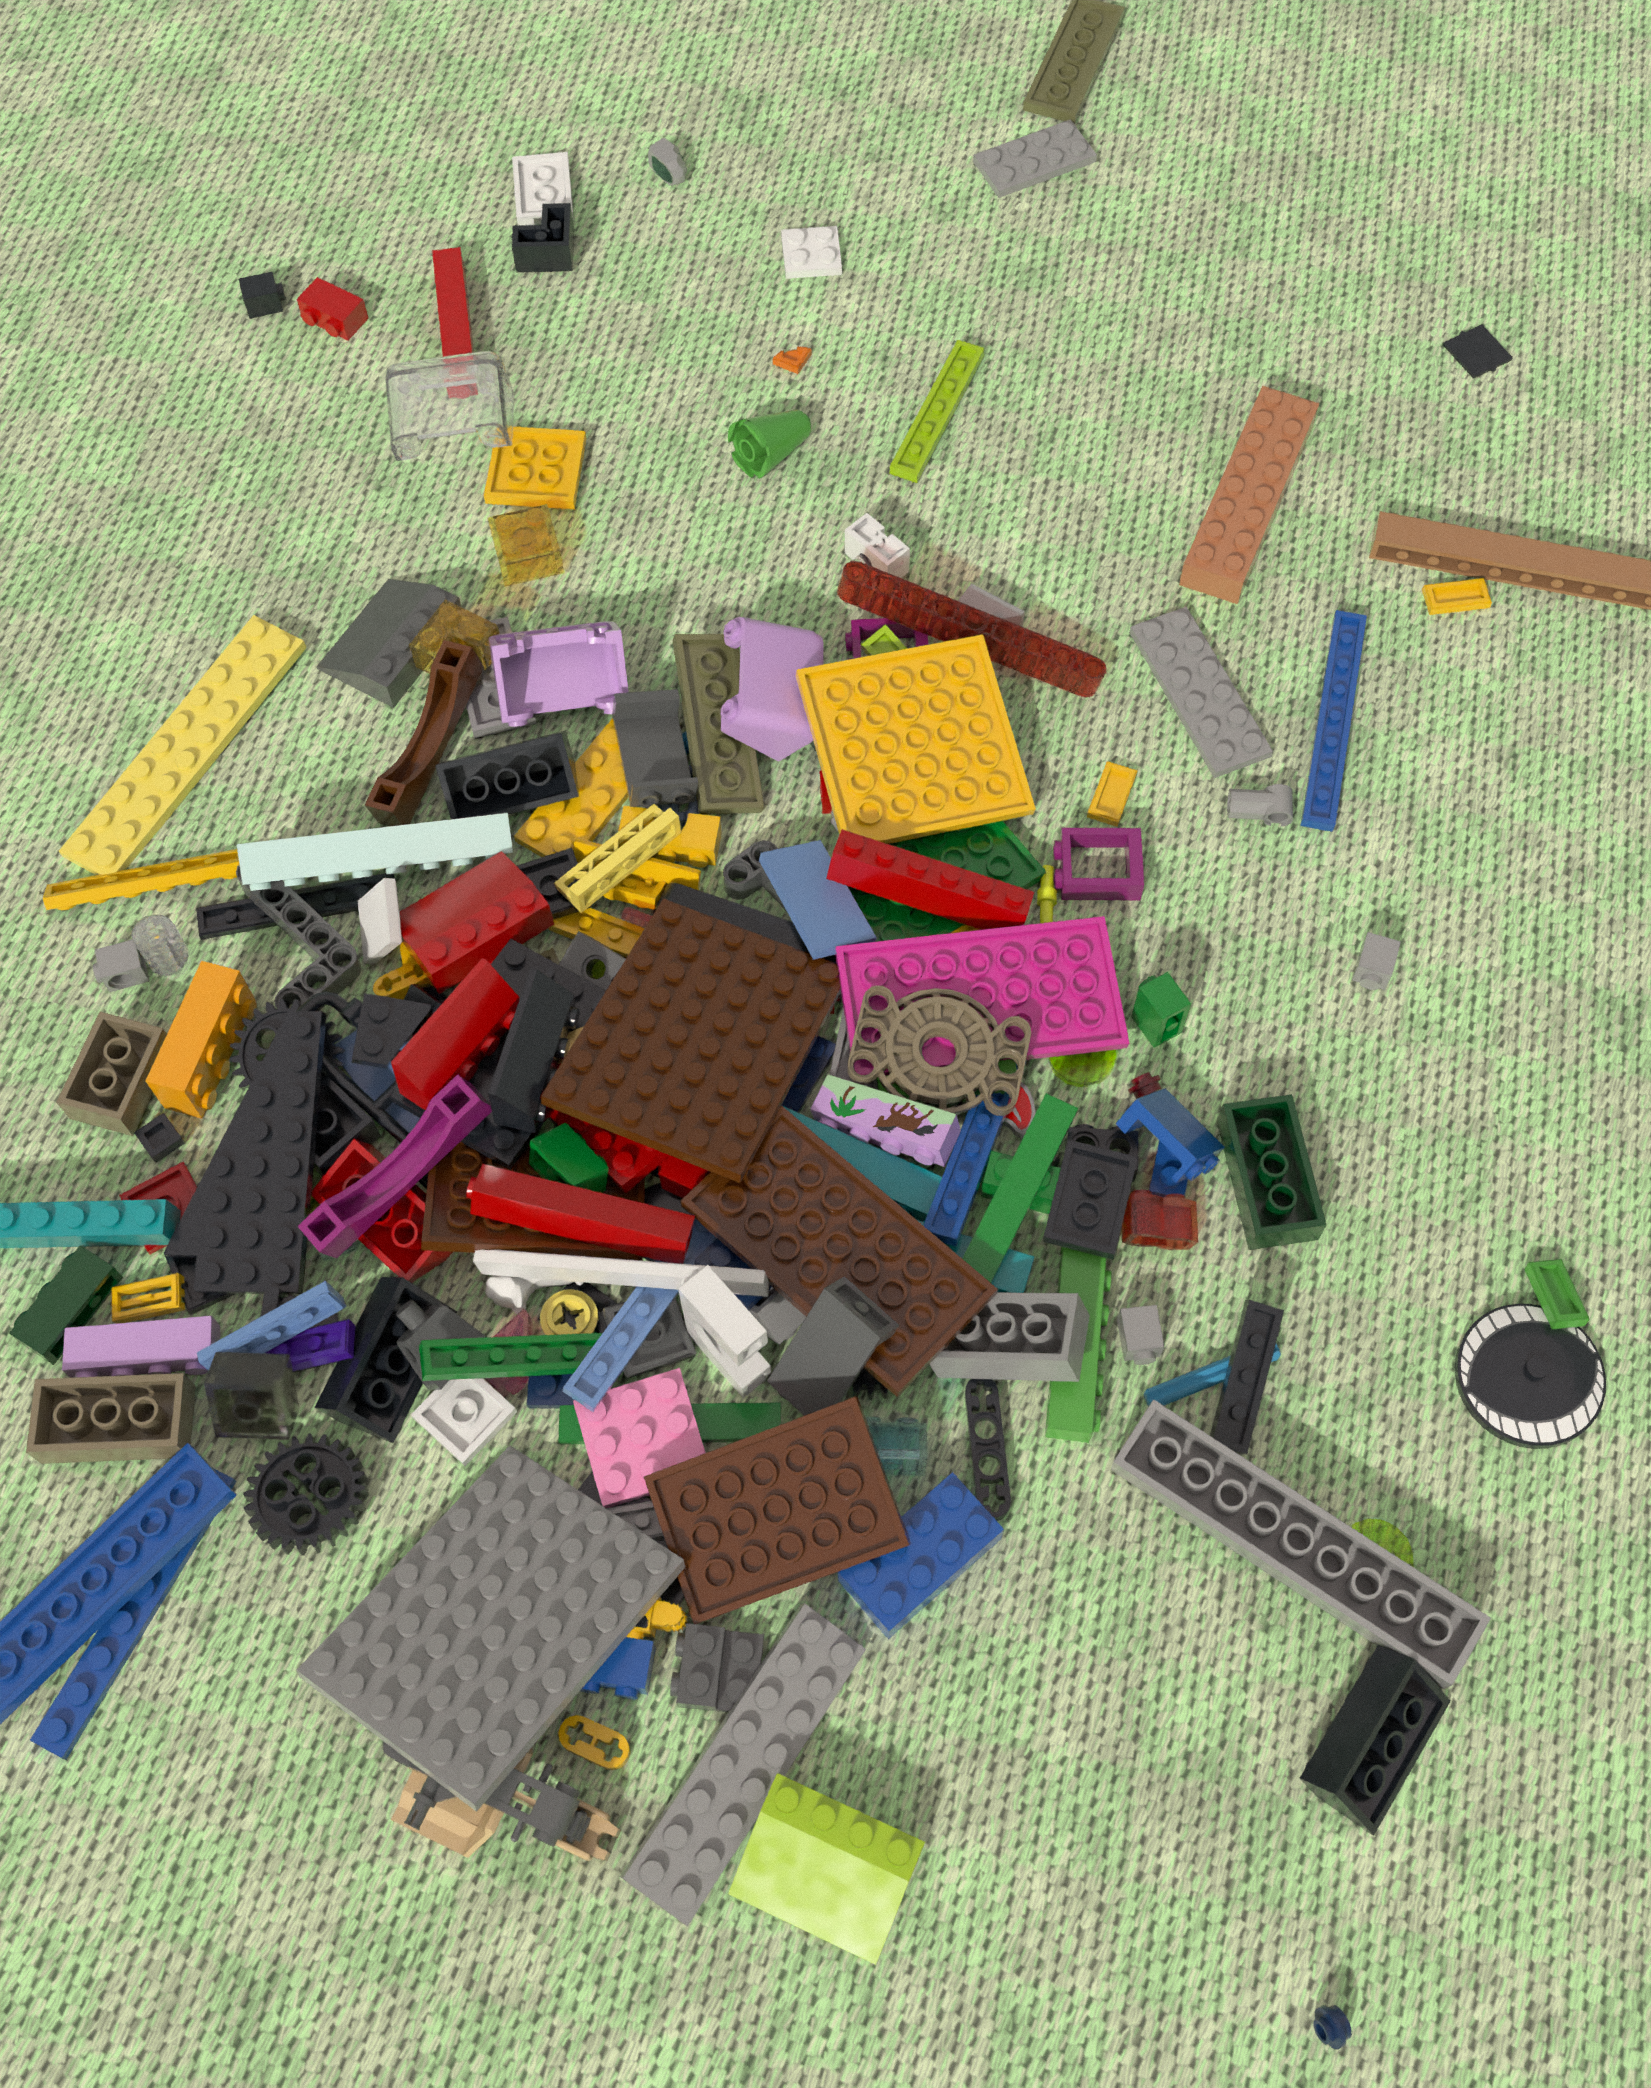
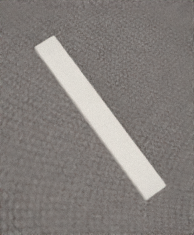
M475 1250L473 1259L481 1274L676 1290L681 1286V1281L687 1274L695 1269L700 1271L705 1267L703 1265L508 1250ZM709 1266L733 1294L768 1297L770 1284L764 1270Z

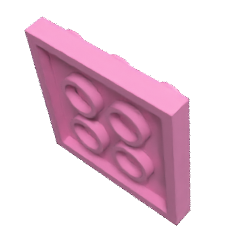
M680 1368L610 1389L594 1412L576 1400L573 1401L602 1506L606 1509L649 1496L644 1476L705 1454Z

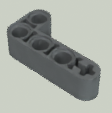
M758 841L730 860L723 869L724 886L727 895L737 900L745 899L763 887L786 911L762 865L759 863L762 852L779 848L770 841ZM736 878L745 879L741 882L732 881Z

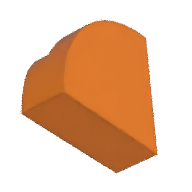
M800 346L797 347V350L780 351L773 357V365L799 374L812 355V349Z

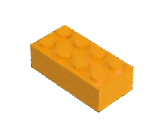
M205 961L200 962L146 1078V1083L164 1109L203 1119L206 1110H210L214 1106L217 1098L216 1088L220 1079H225L230 1070L229 1058L234 1048L230 1047V1044L241 1043L242 1040L234 1032L235 1030L243 1031L245 1026L242 1021L243 1018L251 1020L254 1017L253 1009L257 1008L256 1000L239 970Z

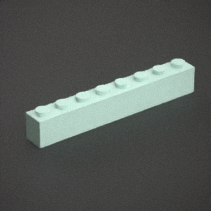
M508 813L237 844L242 885L250 884V891L270 889L271 881L284 880L285 887L305 884V877L318 876L319 882L339 880L338 873L352 872L353 878L373 876L372 869L386 868V874L406 872V865L419 864L420 870L440 868L439 861L452 860L453 866L473 864L472 857L485 856L486 861L501 851L503 853H513Z

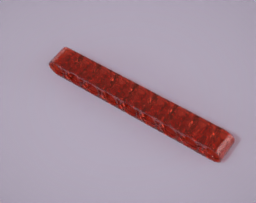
M850 561L843 567L837 593L840 599L846 603L943 642L983 635L991 661L1080 697L1087 698L1095 695L1106 674V664L1102 659L865 563Z

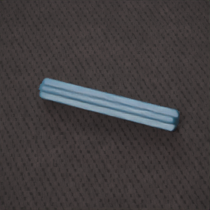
M1277 1343L1275 1344L1271 1362L1278 1360L1281 1356ZM1230 1356L1146 1389L1144 1399L1148 1407L1153 1399L1164 1406L1224 1382Z

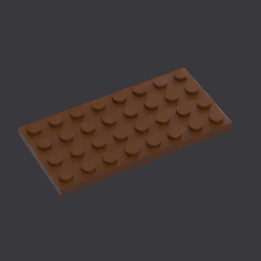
M782 1105L740 1183L710 1172L681 1200V1207L690 1215H694L699 1223L751 1269L764 1270L769 1284L806 1317L824 1288L842 1277H846L897 1322L899 1327L894 1335L876 1347L863 1367L897 1398L997 1294L998 1289Z

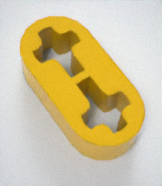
M413 961L379 977L373 985V991L375 995L403 1000L411 984L429 983L432 985V983L418 963Z
M580 1715L570 1716L560 1725L558 1732L559 1741L570 1753L608 1770L620 1769L629 1760L631 1753L630 1745L619 1732ZM579 1724H583V1732L593 1739L590 1744L578 1740L575 1745H571V1737L567 1734L568 1729H576ZM614 1740L619 1741L618 1748L622 1751L621 1757L613 1756L610 1762L605 1761L606 1753L596 1747L598 1742L611 1745Z

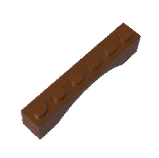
M446 640L443 641L431 666L426 701L414 735L399 759L377 778L365 803L366 808L378 823L387 826L408 825L411 823L436 770L435 765L439 764L483 671L484 666L472 647Z

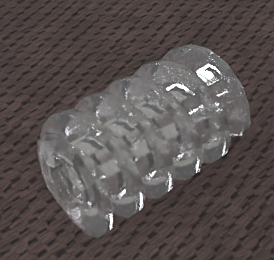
M153 914L143 917L134 925L131 933L132 940L149 968L155 974L169 980H174L187 973L192 964V955L179 931L176 929L175 924L169 918Z

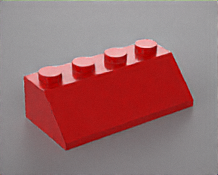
M482 958L391 1061L400 1094L426 1110L431 1099L456 1075L469 1081L476 1073L480 1061L486 1055L490 1056L494 1053L500 1043V1038L507 1030H510L520 998L485 959Z
M353 1139L313 1188L311 1196L319 1204H322L325 1200L356 1183L386 1157L373 1145ZM416 1184L358 1238L398 1277H403L411 1283L446 1261L453 1253L421 1250L426 1193Z

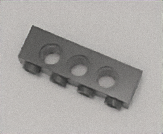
M578 931L559 965L606 991L626 958L589 935ZM602 961L606 967L605 974L600 979H595L592 974V968L597 962Z

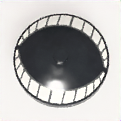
M1510 1304L1487 1312L1472 1324L1463 1336L1457 1349L1454 1366L1455 1380L1465 1407L1485 1430L1507 1443L1532 1449H1546L1566 1444L1577 1438L1591 1426L1601 1411L1606 1394V1374L1596 1346L1580 1327L1551 1329L1540 1305Z

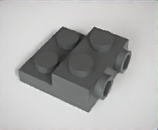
M687 1623L685 1633L678 1632L675 1656L682 1657L680 1672H673L670 1687V1696L677 1697V1706L680 1708L729 1713L762 1663L764 1634L728 1631L725 1627Z

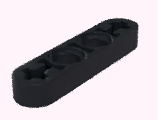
M970 1379L965 1388L964 1398L975 1497L998 1521L1007 1515L1011 1506L999 1393L997 1385L992 1379ZM978 1385H983L985 1391H991V1394L986 1397V1411L973 1414L972 1410L979 1411L980 1405L978 1396H972L971 1393L976 1392ZM993 1408L995 1413L989 1412V1411H987V1410H990V1409ZM980 1421L991 1422L996 1429L995 1435L989 1439L980 1438L975 1432L976 1424ZM985 1457L995 1458L1000 1464L999 1472L992 1476L983 1474L979 1469L980 1460ZM1002 1481L1003 1486L996 1484L995 1491L997 1500H1003L1004 1504L999 1505L997 1512H992L989 1505L983 1504L989 1498V1485L981 1487L980 1482L994 1484Z

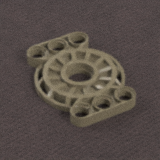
M873 986L863 996L849 1055L847 1073L853 1082L860 1085L872 1083L878 1077L882 1086L889 1094L905 1098L892 1086V1084L896 1083L902 1091L910 1096L909 1100L938 1104V1109L954 1114L970 1110L984 1101L990 1113L996 1116H1005L1013 1111L1018 1100L1031 1037V1027L1025 1019L1019 1016L1009 1017L998 1026L995 1018L981 1003L968 995L954 990L938 988L920 990L896 1002L888 988ZM876 995L884 997L888 1002L887 1008L882 1011L873 1010L868 1003L871 997ZM1010 1026H1017L1023 1030L1024 1038L1021 1041L1013 1042L1006 1037L1005 1030ZM867 1027L876 1028L880 1032L881 1037L877 1042L868 1043L861 1037L862 1030ZM934 1037H942L949 1040L956 1051L954 1061L945 1067H935L928 1064L922 1055V1047L926 1041ZM1003 1058L1013 1059L1018 1066V1070L1012 1074L1003 1073L999 1069L998 1062ZM866 1059L872 1063L873 1071L868 1075H860L854 1070V1063L857 1060ZM886 1069H888L890 1073L887 1077L884 1074V1071ZM979 1089L980 1095L975 1097L974 1092ZM997 1090H1003L1010 1095L1011 1103L1004 1107L997 1106L993 1103L991 1095ZM963 1099H966L968 1102L958 1107L946 1108V1104L956 1103Z

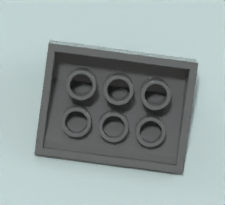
M388 579L316 668L394 708L438 653L443 641L449 639L447 631L457 629L465 619L458 596L433 584Z

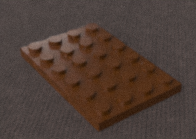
M459 1142L429 1171L421 1250L475 1253V1250H508L643 1261V1256L470 1214L471 1199L466 1198L467 1187L471 1177L477 1178L482 1164L506 1170L509 1169L462 1142ZM529 1143L510 1171L542 1178L529 1164ZM607 1176L606 1191L603 1193L645 1203V1177L625 1193Z
M858 1396L644 1476L668 1550L684 1559L685 1568L678 1575V1579L694 1624L911 1545Z

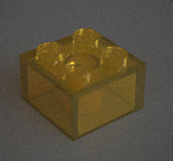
M547 504L487 517L505 587L564 573L561 552Z

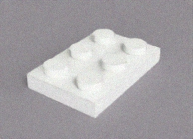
M568 152L512 157L518 225L541 224L542 204L571 203L573 216Z

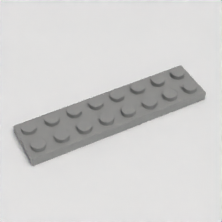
M801 1603L620 1877L684 1925L688 1926L758 1818L776 1774L785 1776L866 1649L807 1604Z

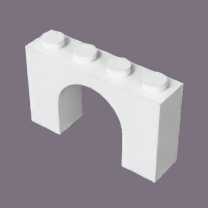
M706 1265L700 1271L695 1269L687 1274L678 1288L686 1328L690 1338L744 1399L771 1376L770 1364L758 1352L768 1343L767 1331L709 1265Z

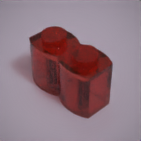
M1140 1189L1132 1191L1128 1197L1121 1227L1122 1243L1140 1247L1155 1246L1165 1250L1191 1249L1199 1242L1196 1202L1185 1199V1196L1182 1194H1168L1163 1198L1153 1195L1150 1190Z

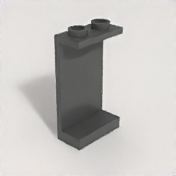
M678 689L614 693L612 716L631 807H650L653 804L682 805L688 802H695L698 779L697 777L691 778L678 720L680 703Z
M842 1277L824 1288L767 1382L778 1391L781 1397L790 1402L804 1416L842 1402L876 1347L892 1337L899 1324L846 1277Z

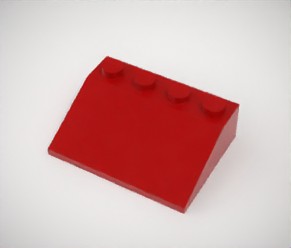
M502 851L399 912L402 942L439 994L462 981L482 958L488 962L493 961L510 938L523 944L555 924L548 902L533 882Z

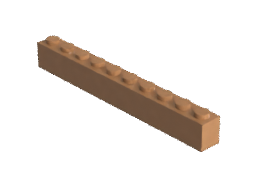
M1381 511L1373 530L1369 554L1371 559L1474 578H1484L1485 580L1651 610V560Z

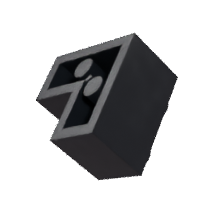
M571 203L542 204L541 225H513L512 252L516 273L573 271L574 222Z

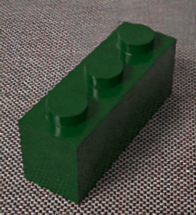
M80 1245L74 1253L69 1254L64 1259L60 1271L51 1282L43 1285L37 1299L30 1308L17 1317L9 1334L20 1344L54 1365L63 1354L65 1328L84 1327L112 1293V1287L117 1286L124 1277L114 1266Z

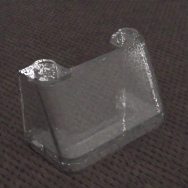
M481 351L396 363L387 368L385 384L391 449L396 461L416 458L420 455L422 449L420 440L477 432L478 438L486 446L495 448L512 445L514 391L504 363L496 353Z

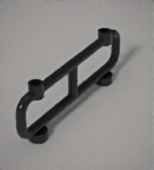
M321 992L310 997L296 1010L317 1011L320 1007L328 1005L336 1009L349 1025L357 1029L362 1002L355 997L350 1002H347L336 993ZM323 1054L322 1072L401 1143L409 1132L385 1111L393 1103L390 1096L398 1087L396 1080L374 1101ZM429 1172L418 1181L426 1189Z

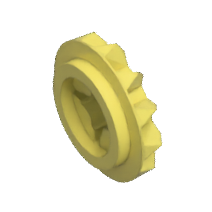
M573 1289L562 1290L553 1294L544 1303L540 1313V1324L545 1335L594 1333L599 1321L598 1310L591 1297L582 1291ZM563 1307L570 1311L572 1315L579 1314L575 1318L576 1329L573 1330L568 1323L560 1324L564 1320Z

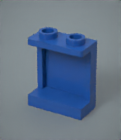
M1166 1088L1136 1099L1115 1123L1125 1134L1146 1126L1182 1163V1166L1171 1178L1176 1184L1187 1178L1193 1181L1201 1173L1204 1175L1209 1173L1219 1163L1220 1159L1217 1155L1225 1148Z

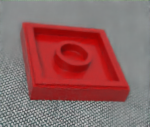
M182 1161L120 1194L119 1197L121 1200L166 1199L181 1210V1220L197 1189V1185L186 1164ZM167 1245L144 1246L151 1255Z

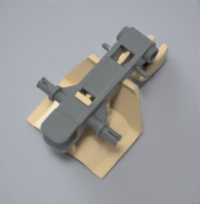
M383 1743V1751L387 1756L412 1770L391 1820L467 1858L495 1833L504 1813L519 1820L511 1835L512 1842L519 1840L527 1824L535 1829L532 1837L552 1847L557 1846L586 1861L596 1858L607 1862L610 1853L600 1848V1838L606 1834L618 1838L621 1832L619 1828L609 1822L611 1817L608 1813L577 1799L580 1791L560 1781H558L555 1788L547 1785V1779L553 1769L552 1764L548 1763L545 1765L539 1780L524 1774L533 1755V1746L476 1812L387 1743ZM520 1782L525 1784L523 1791L530 1793L531 1788L540 1792L538 1799L535 1800L516 1791ZM512 1799L518 1801L515 1807L510 1806ZM522 1804L532 1808L530 1815L521 1811Z

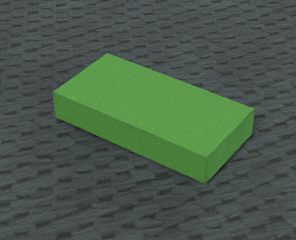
M1562 1259L1528 1262L1524 1270L1551 1329L1586 1326L1590 1318Z

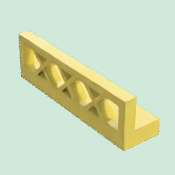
M655 804L651 805L554 882L555 888L582 913L681 834L679 815L671 808L663 812ZM653 817L656 818L654 821H652L649 825H647L644 828V824H646ZM624 840H628L619 848L620 843H622ZM600 859H605L594 868L595 863ZM575 879H579V880H578L576 883H574L571 887H569V888L567 887V886H568L571 882H573Z

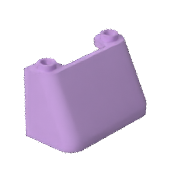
M737 617L730 620L725 625L723 634L727 646L734 649L740 647L739 694L727 700L721 708V732L776 761H781L813 741L795 675L797 669L823 665V638L811 630L745 617Z
M604 621L505 633L488 638L502 723H508L511 727L528 724L527 719L532 718L533 714L596 706L598 709H604V714H612L614 693H629L622 633L615 622Z

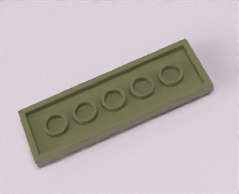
M1071 0L1024 99L1023 111L1061 121L1071 119L1075 124L1124 17L1125 7L1099 0Z
M675 634L672 641L693 777L698 779L696 793L699 814L761 813L764 809V801L755 749L721 732V708L727 700L739 694V647L734 649L727 646L724 641V634Z

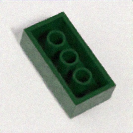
M1289 1094L1223 1104L1217 1118V1124L1222 1144L1225 1147L1224 1153L1248 1250L1319 1240L1327 1224L1293 1095Z

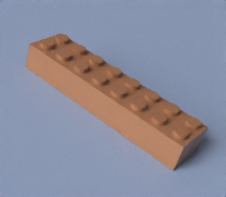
M1266 386L1261 387L1186 557L1179 585L1238 604L1311 433L1320 403Z

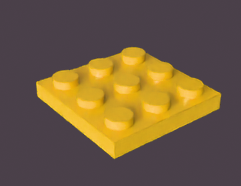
M497 425L484 491L485 504L575 509L587 440L586 432L580 430Z

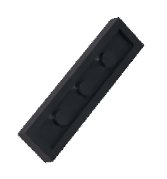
M1245 1300L1210 1433L1211 1437L1241 1454L1248 1453L1284 1310L1252 1300Z

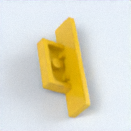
M579 838L576 839L573 852L577 863H580L602 844ZM651 857L604 894L603 897L609 900L634 904L640 908L654 910L668 883L674 882L699 890L701 871ZM600 859L595 863L594 868L605 859Z

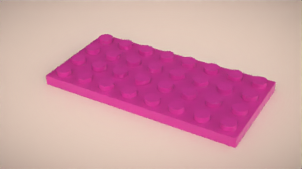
M1105 916L836 946L835 956L839 971L850 1051L863 996L873 986L888 988L896 1002L920 990L934 988L954 990L968 995L981 1003L995 1018L998 1026L1009 1017L1019 1016L1025 1019L1031 1027L1026 1060L1128 1048L1130 1044ZM880 995L873 996L868 1001L869 1006L876 1011H882L888 1006L887 1000ZM1010 1026L1005 1030L1006 1037L1013 1042L1021 1041L1024 1038L1023 1030L1017 1026ZM867 1027L861 1032L862 1039L868 1043L877 1042L881 1037L880 1032L873 1027ZM942 1037L931 1038L922 1047L924 1060L935 1067L948 1066L954 1061L956 1056L953 1044ZM1003 1058L1000 1061L1010 1060V1058ZM866 1059L857 1060L853 1065L854 1070L860 1075H868L873 1071L872 1063ZM888 1069L884 1071L885 1075L890 1074Z

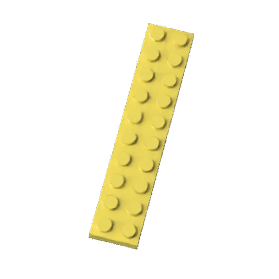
M253 615L59 850L61 856L95 875L126 870L307 648L304 641Z

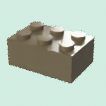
M100 1011L56 1103L69 1119L134 1136V1132L153 1094V1091L146 1083V1078L167 1033L161 1027Z

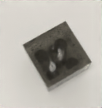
M216 1352L204 1382L215 1437L289 1440L299 1412V1401L290 1354Z

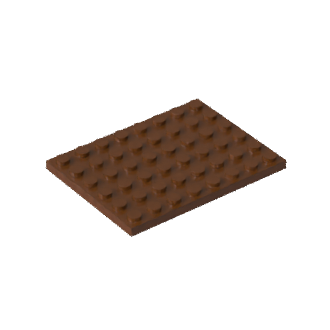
M663 898L541 1095V1104L740 1183L841 993L837 964L823 958L813 960L811 954Z

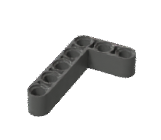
M240 865L237 866L236 875L246 896L260 907L268 917L272 918L287 935L315 960L277 993L274 1000L276 1009H279L280 999L286 1000L289 1006L293 1004L295 999L301 1001L302 1005L317 993L332 992L339 994L357 979L361 973V963L356 950L295 891L289 886L285 887L283 880L271 881L270 889L250 891V884L242 885ZM275 897H283L278 902H271ZM297 918H305V920L301 923H293V921ZM320 939H328V941L322 945H315V943ZM342 960H351L346 966H337ZM317 982H326L321 988H312Z

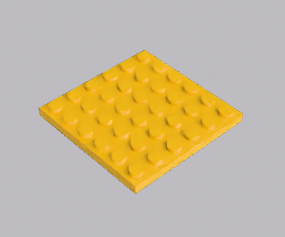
M983 635L796 670V680L839 835L843 829L890 844L1034 814L1036 808Z

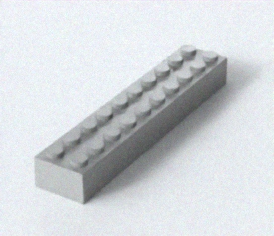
M1154 1399L1113 1461L1111 1467L1113 1472L1377 1646L1380 1645L1416 1659L1433 1681L1442 1689L1453 1685L1491 1619L1488 1615Z

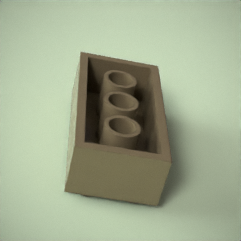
M184 1373L35 1379L26 1453L41 1464L171 1459L187 1443L191 1445L196 1386Z

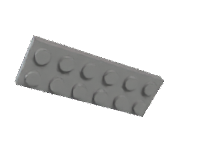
M1187 607L1130 627L1129 633L1214 778L1272 757L1273 750Z

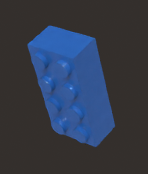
M953 1472L901 1516L911 1545L838 1572L840 1584L887 1639L891 1638L1002 1539L1004 1528Z

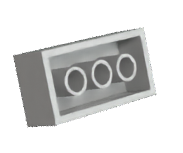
M997 1292L996 1296L929 1365L938 1378L1079 1382L1090 1315L1078 1293Z

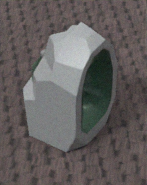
M665 138L652 144L648 152V161L653 172L670 186L683 183L686 179L687 168L679 148Z

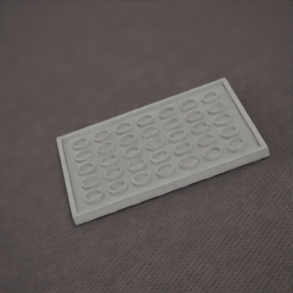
M510 1445L297 1669V1673L311 1687L477 1812L685 1568L684 1559Z

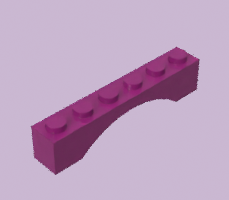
M456 1075L431 1099L416 1126L387 1158L356 1183L325 1200L298 1225V1228L320 1253L337 1259L492 1112L490 1103L472 1083Z

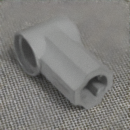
M1283 784L1270 785L1264 790L1229 789L1227 801L1228 818L1264 820V823L1268 826H1271V823H1281V826H1287L1293 821L1292 789Z

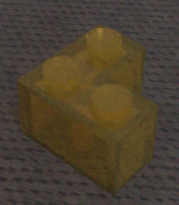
M445 599L409 646L416 667L429 674L432 663L444 640L472 647L483 664V669L486 670L492 663L488 638L498 635L500 632L497 624Z

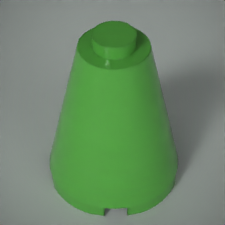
M791 410L740 419L733 422L728 429L727 436L728 443L733 441L735 451L731 452L733 460L750 478L754 477V474L758 477L757 479L762 478L810 436L811 421L802 411Z

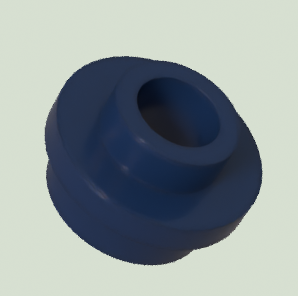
M1322 2005L1316 2008L1313 2027L1320 2041L1335 2050L1344 2047L1346 2040L1352 2036L1351 2026L1344 2012L1336 2005L1330 2007Z

